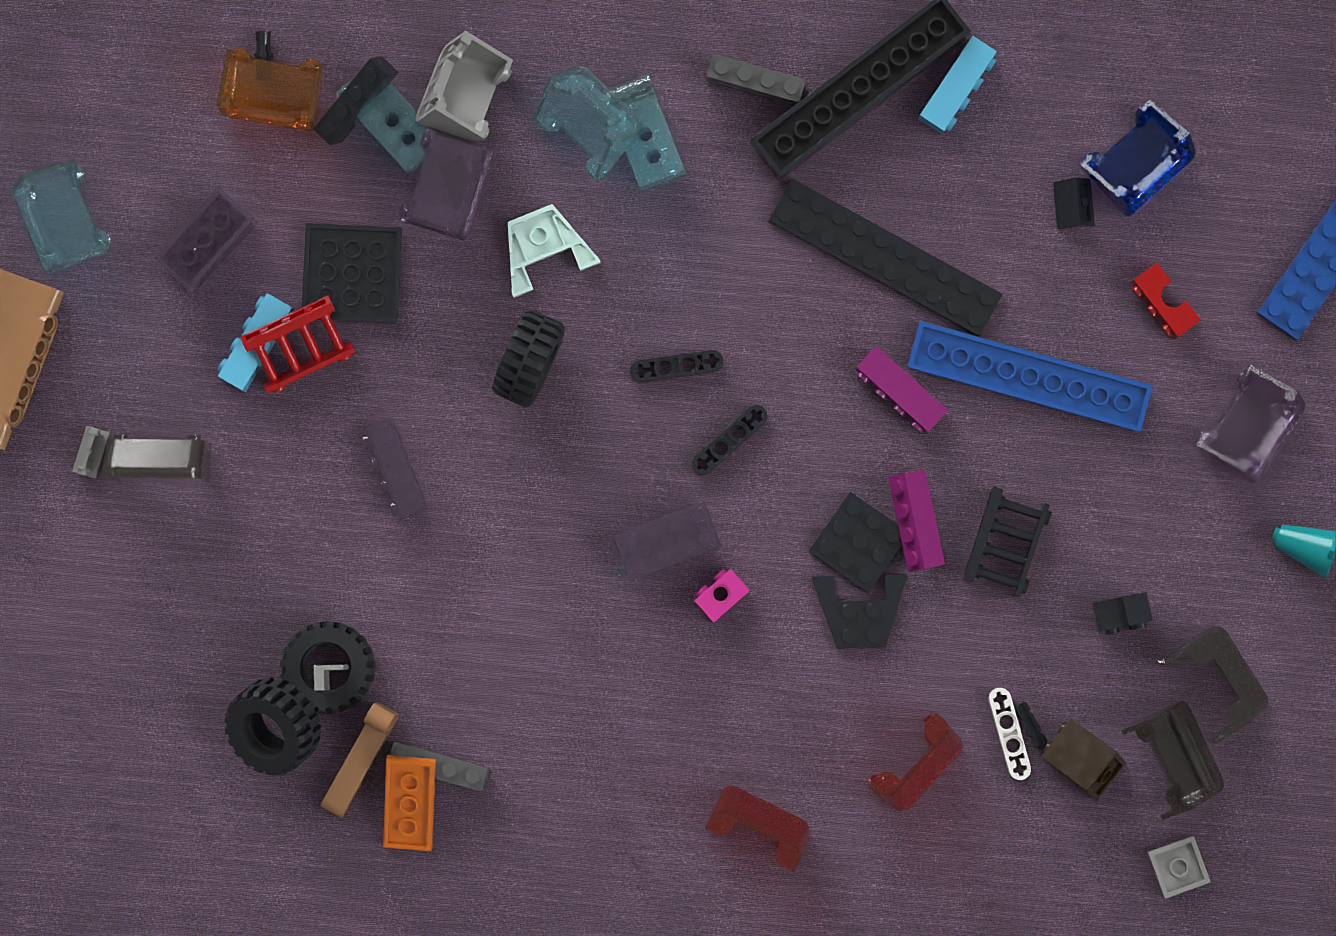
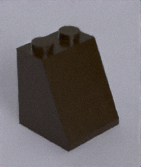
M1072 718L1068 723L1064 722L1060 726L1058 736L1053 742L1050 741L1045 746L1044 754L1041 756L1048 764L1096 801L1126 764L1117 751Z

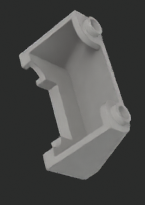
M464 31L443 48L415 121L425 127L475 143L480 140L483 141L490 131L488 122L484 120L496 86L502 81L506 82L512 72L510 67L513 60L469 32Z

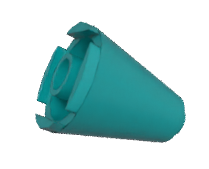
M1282 524L1281 528L1276 527L1271 540L1275 542L1274 547L1319 576L1326 578L1336 553V531Z

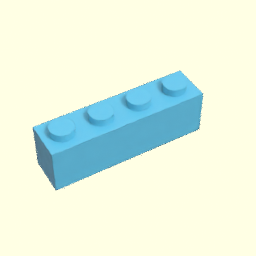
M972 36L918 119L941 135L945 130L950 132L957 121L954 116L958 110L964 111L970 102V99L967 98L972 90L976 92L984 81L980 78L985 70L990 72L997 60L993 57L997 51Z
M267 293L265 297L261 296L255 305L257 311L252 318L248 317L242 327L245 331L242 336L295 310ZM236 338L230 347L232 353L229 358H224L218 367L220 372L218 377L246 393L262 364L256 352L252 350L247 352L241 338ZM272 340L265 344L264 348L267 355L276 341Z

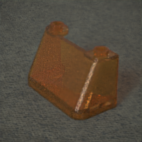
M243 48L227 49L217 107L221 115L232 119L314 131L313 129L317 125L323 65L313 59H306L299 66L255 59L248 54V50Z

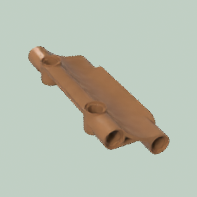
M0 269V449L5 451L12 433L11 427L18 426L24 417L56 332L58 320L54 313L58 311L64 292Z

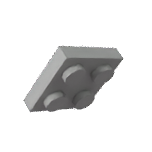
M1194 836L1147 852L1164 899L1211 882Z

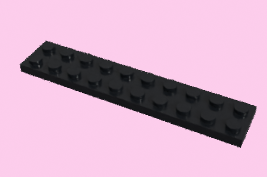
M791 179L769 219L770 223L978 337L981 335L1003 295L794 179Z

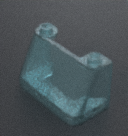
M582 66L573 67L548 79L533 116V120L545 131L554 132L562 129L591 157L585 165V170L596 182L609 174L637 137L642 127L641 120L590 70Z
M75 160L21 175L13 186V196L42 269L47 275L103 254L111 248V240L108 233L103 232L101 229L96 230L79 188L84 179V173L82 168L77 166Z

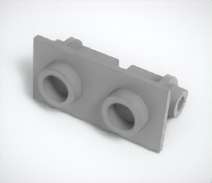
M86 425L72 472L96 479L110 432Z

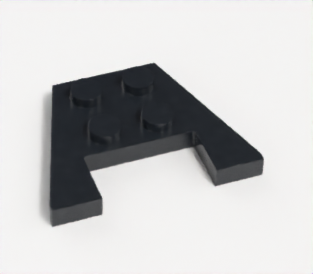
M907 574L884 575L885 600L835 601L834 576H812L813 584L837 649L886 647Z

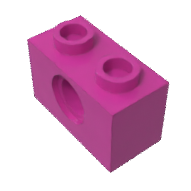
M725 569L721 570L713 578L716 582L708 588L704 585L695 593L698 598L694 602L713 623L750 591L732 569L728 572ZM723 587L726 589L728 595L724 601H718L714 598L713 592L716 588Z

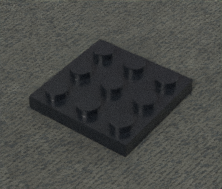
M850 492L814 542L809 552L868 593L901 547L902 541L899 527L896 523Z

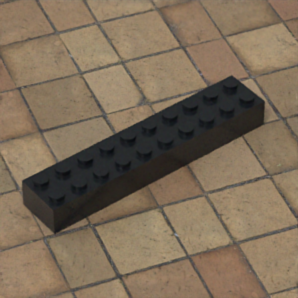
M932 0L754 136L750 141L751 146L780 182L968 38L971 30L947 0Z

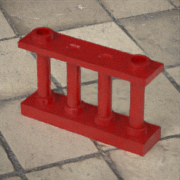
M329 296L321 298L240 337L247 352L251 350L256 352L268 376V380L263 382L267 394L279 392L285 388V385L333 362L347 360L351 357L352 353H355L350 341L343 344L330 315L335 309ZM317 319L322 321L334 346V349L321 354L308 328L309 323ZM295 329L300 331L312 356V359L300 365L286 338L287 333ZM272 340L278 342L291 368L278 375L264 348L265 344Z

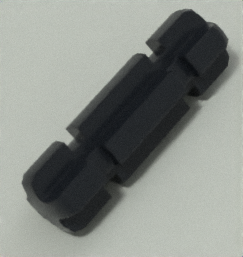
M1022 702L1016 705L1015 710L1018 716L1022 717L1021 721L1029 736H1032L1033 739L1031 740L1035 747L1039 748L1045 745L1047 739L1043 733L1041 734V728L1033 713H1030L1031 709L1028 704Z

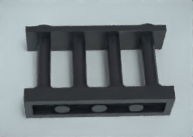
M993 487L963 580L974 582L975 578L979 579L982 577L1015 588L1013 596L1018 598L1021 596V593L1025 594L1027 591L1029 580H1026L1043 524L1048 525L1052 511L1048 510L1050 505L1046 503L1042 504L1041 510L1007 500L1005 499L1006 496L1002 495L1003 489ZM1004 508L1037 519L1034 532L1030 533L998 522V519L995 518L997 509L1001 510ZM996 531L1030 542L1026 556L990 545L991 542L987 541L989 533ZM989 554L1023 565L1019 578L1016 579L983 568V565L980 564L982 555L987 556Z

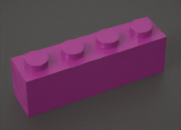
M877 346L856 367L858 371L857 377L865 384L870 382L876 387L874 392L884 401L888 398L894 404L892 408L900 416H908L912 420L911 426L919 433L924 431L927 434L948 411Z
M920 470L888 477L908 572L945 565L926 471Z

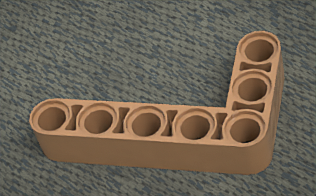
M379 702L373 703L363 721L365 723L364 728L320 807L340 818L344 816L400 715L399 713Z

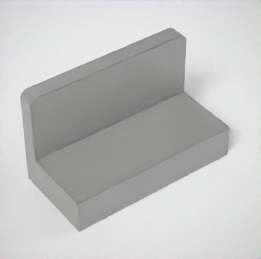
M348 665L314 666V691L330 690L329 670H348Z

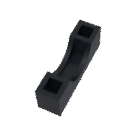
M383 56L370 58L313 130L330 146L342 143L356 126L355 120L362 109L375 96L384 91L399 72Z

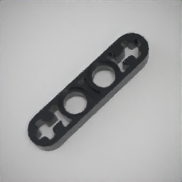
M716 350L638 360L632 364L630 374L634 381L644 383L714 373L721 369L723 357ZM709 355H714L715 359H719L715 368H711L710 364H703L704 370H699L697 356H702V361L709 360ZM691 358L695 361L696 366L692 371H685L681 365L684 359ZM663 361L669 362L672 366L671 372L667 375H662L658 371V365ZM649 363H655L654 371L656 377H651L652 372L644 373L643 378H639L638 374H634V370L638 369V365H642L643 369L651 368Z
M754 405L747 409L698 453L692 462L694 472L701 476L709 474L761 428L767 420L765 408ZM754 410L756 413L761 411L763 413L761 415L762 421H754L750 425L754 429L750 431L748 426L741 420L745 418L746 421H749L752 418L751 411ZM735 426H742L746 432L744 438L735 439L732 436V429ZM717 442H724L728 447L726 454L717 455L714 452V445ZM710 450L712 456L718 459L716 463L713 460L709 461L707 464L708 470L706 471L704 469L698 470L697 460H705L709 457L705 452Z

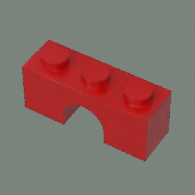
M1155 263L1130 282L1133 285L1131 289L1138 299L1143 298L1147 303L1146 309L1153 318L1157 317L1163 324L1161 325L1163 332L1169 338L1172 336L1175 340L1201 319L1187 301L1178 307H1169L1164 304L1161 298L1162 290L1172 281L1159 264Z

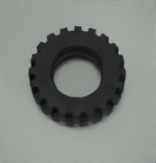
M535 310L526 311L518 323L497 369L492 384V390L496 395L522 407H530L533 404L561 346L566 330L563 323Z
M316 622L303 627L296 635L294 634L289 639V644L285 646L282 652L284 653L283 659L280 660V667H282L281 679L286 680L287 684L293 683L296 685V689L300 692L304 691L309 702L312 701L315 705V712L318 714L343 712L357 705L367 695L375 677L374 668L376 666L372 655L374 653L366 642L367 640L356 629L339 622ZM329 644L341 648L347 654L351 665L347 681L335 690L314 691V685L307 678L305 671L306 660L309 654L315 648Z
M264 678L263 680L259 679L253 682L229 703L224 722L227 723L225 725V734L229 736L228 743L230 747H234L236 756L241 757L244 760L243 763L248 767H254L255 771L259 773L265 771V774L274 776L276 774L284 775L293 771L312 755L319 745V735L321 734V725L318 724L320 721L319 714L315 713V705L306 698L307 694L296 689L297 686L293 683L287 684L286 680L278 678L276 680L274 678ZM262 714L269 716L277 723L282 731L284 740L275 736L267 728Z

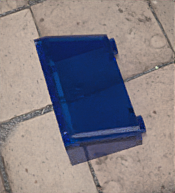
M1152 100L1137 109L1135 113L1136 126L1104 155H1101L1099 152L1089 153L1080 163L1082 170L1126 216H1131L1181 172L1193 160L1196 154L1190 133Z

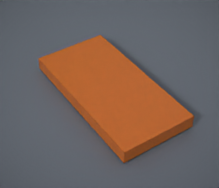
M387 755L383 847L432 851L436 759Z

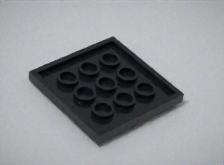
M306 223L301 308L329 296L335 309L330 315L332 321L398 324L403 228Z

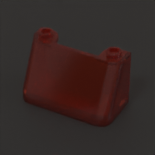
M931 711L923 720L926 723L924 738L932 746L901 780L891 772H883L878 776L873 774L866 782L888 804L898 811L909 809L962 750L963 743L961 738L936 712Z
M727 786L724 788L711 811L705 828L716 834L725 835L733 829L736 822L777 841L775 846L778 848L776 852L777 861L783 867L794 872L809 835L808 824L803 819L738 787Z

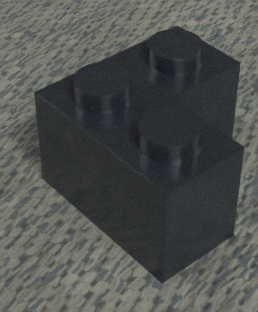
M1147 592L1092 603L1098 631H1105L1106 635L1119 633V627L1129 626V630L1147 627L1146 622L1153 621Z

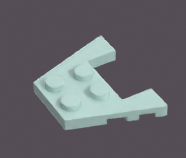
M553 204L508 222L513 298L534 290L525 266L570 248L573 251L580 271L601 263L596 254L574 231Z

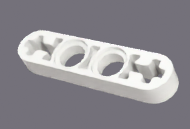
M995 688L989 693L988 701L1007 769L1011 777L1023 780L1030 775L1031 766L1012 698L1006 689ZM997 692L1006 696V699L1003 700L1004 708L1009 706L1010 711H1002L996 714V709H1001L999 703L993 701V698L997 697ZM1004 715H1009L1013 719V725L1009 729H1003L1000 726V718ZM1011 738L1017 739L1020 744L1019 749L1013 753L1009 752L1006 748V743ZM1022 753L1023 758L1018 759L1021 765L1026 766V769L1022 771L1023 775L1019 776L1017 772H1013V768H1016V762L1014 759L1010 761L1009 756H1018Z

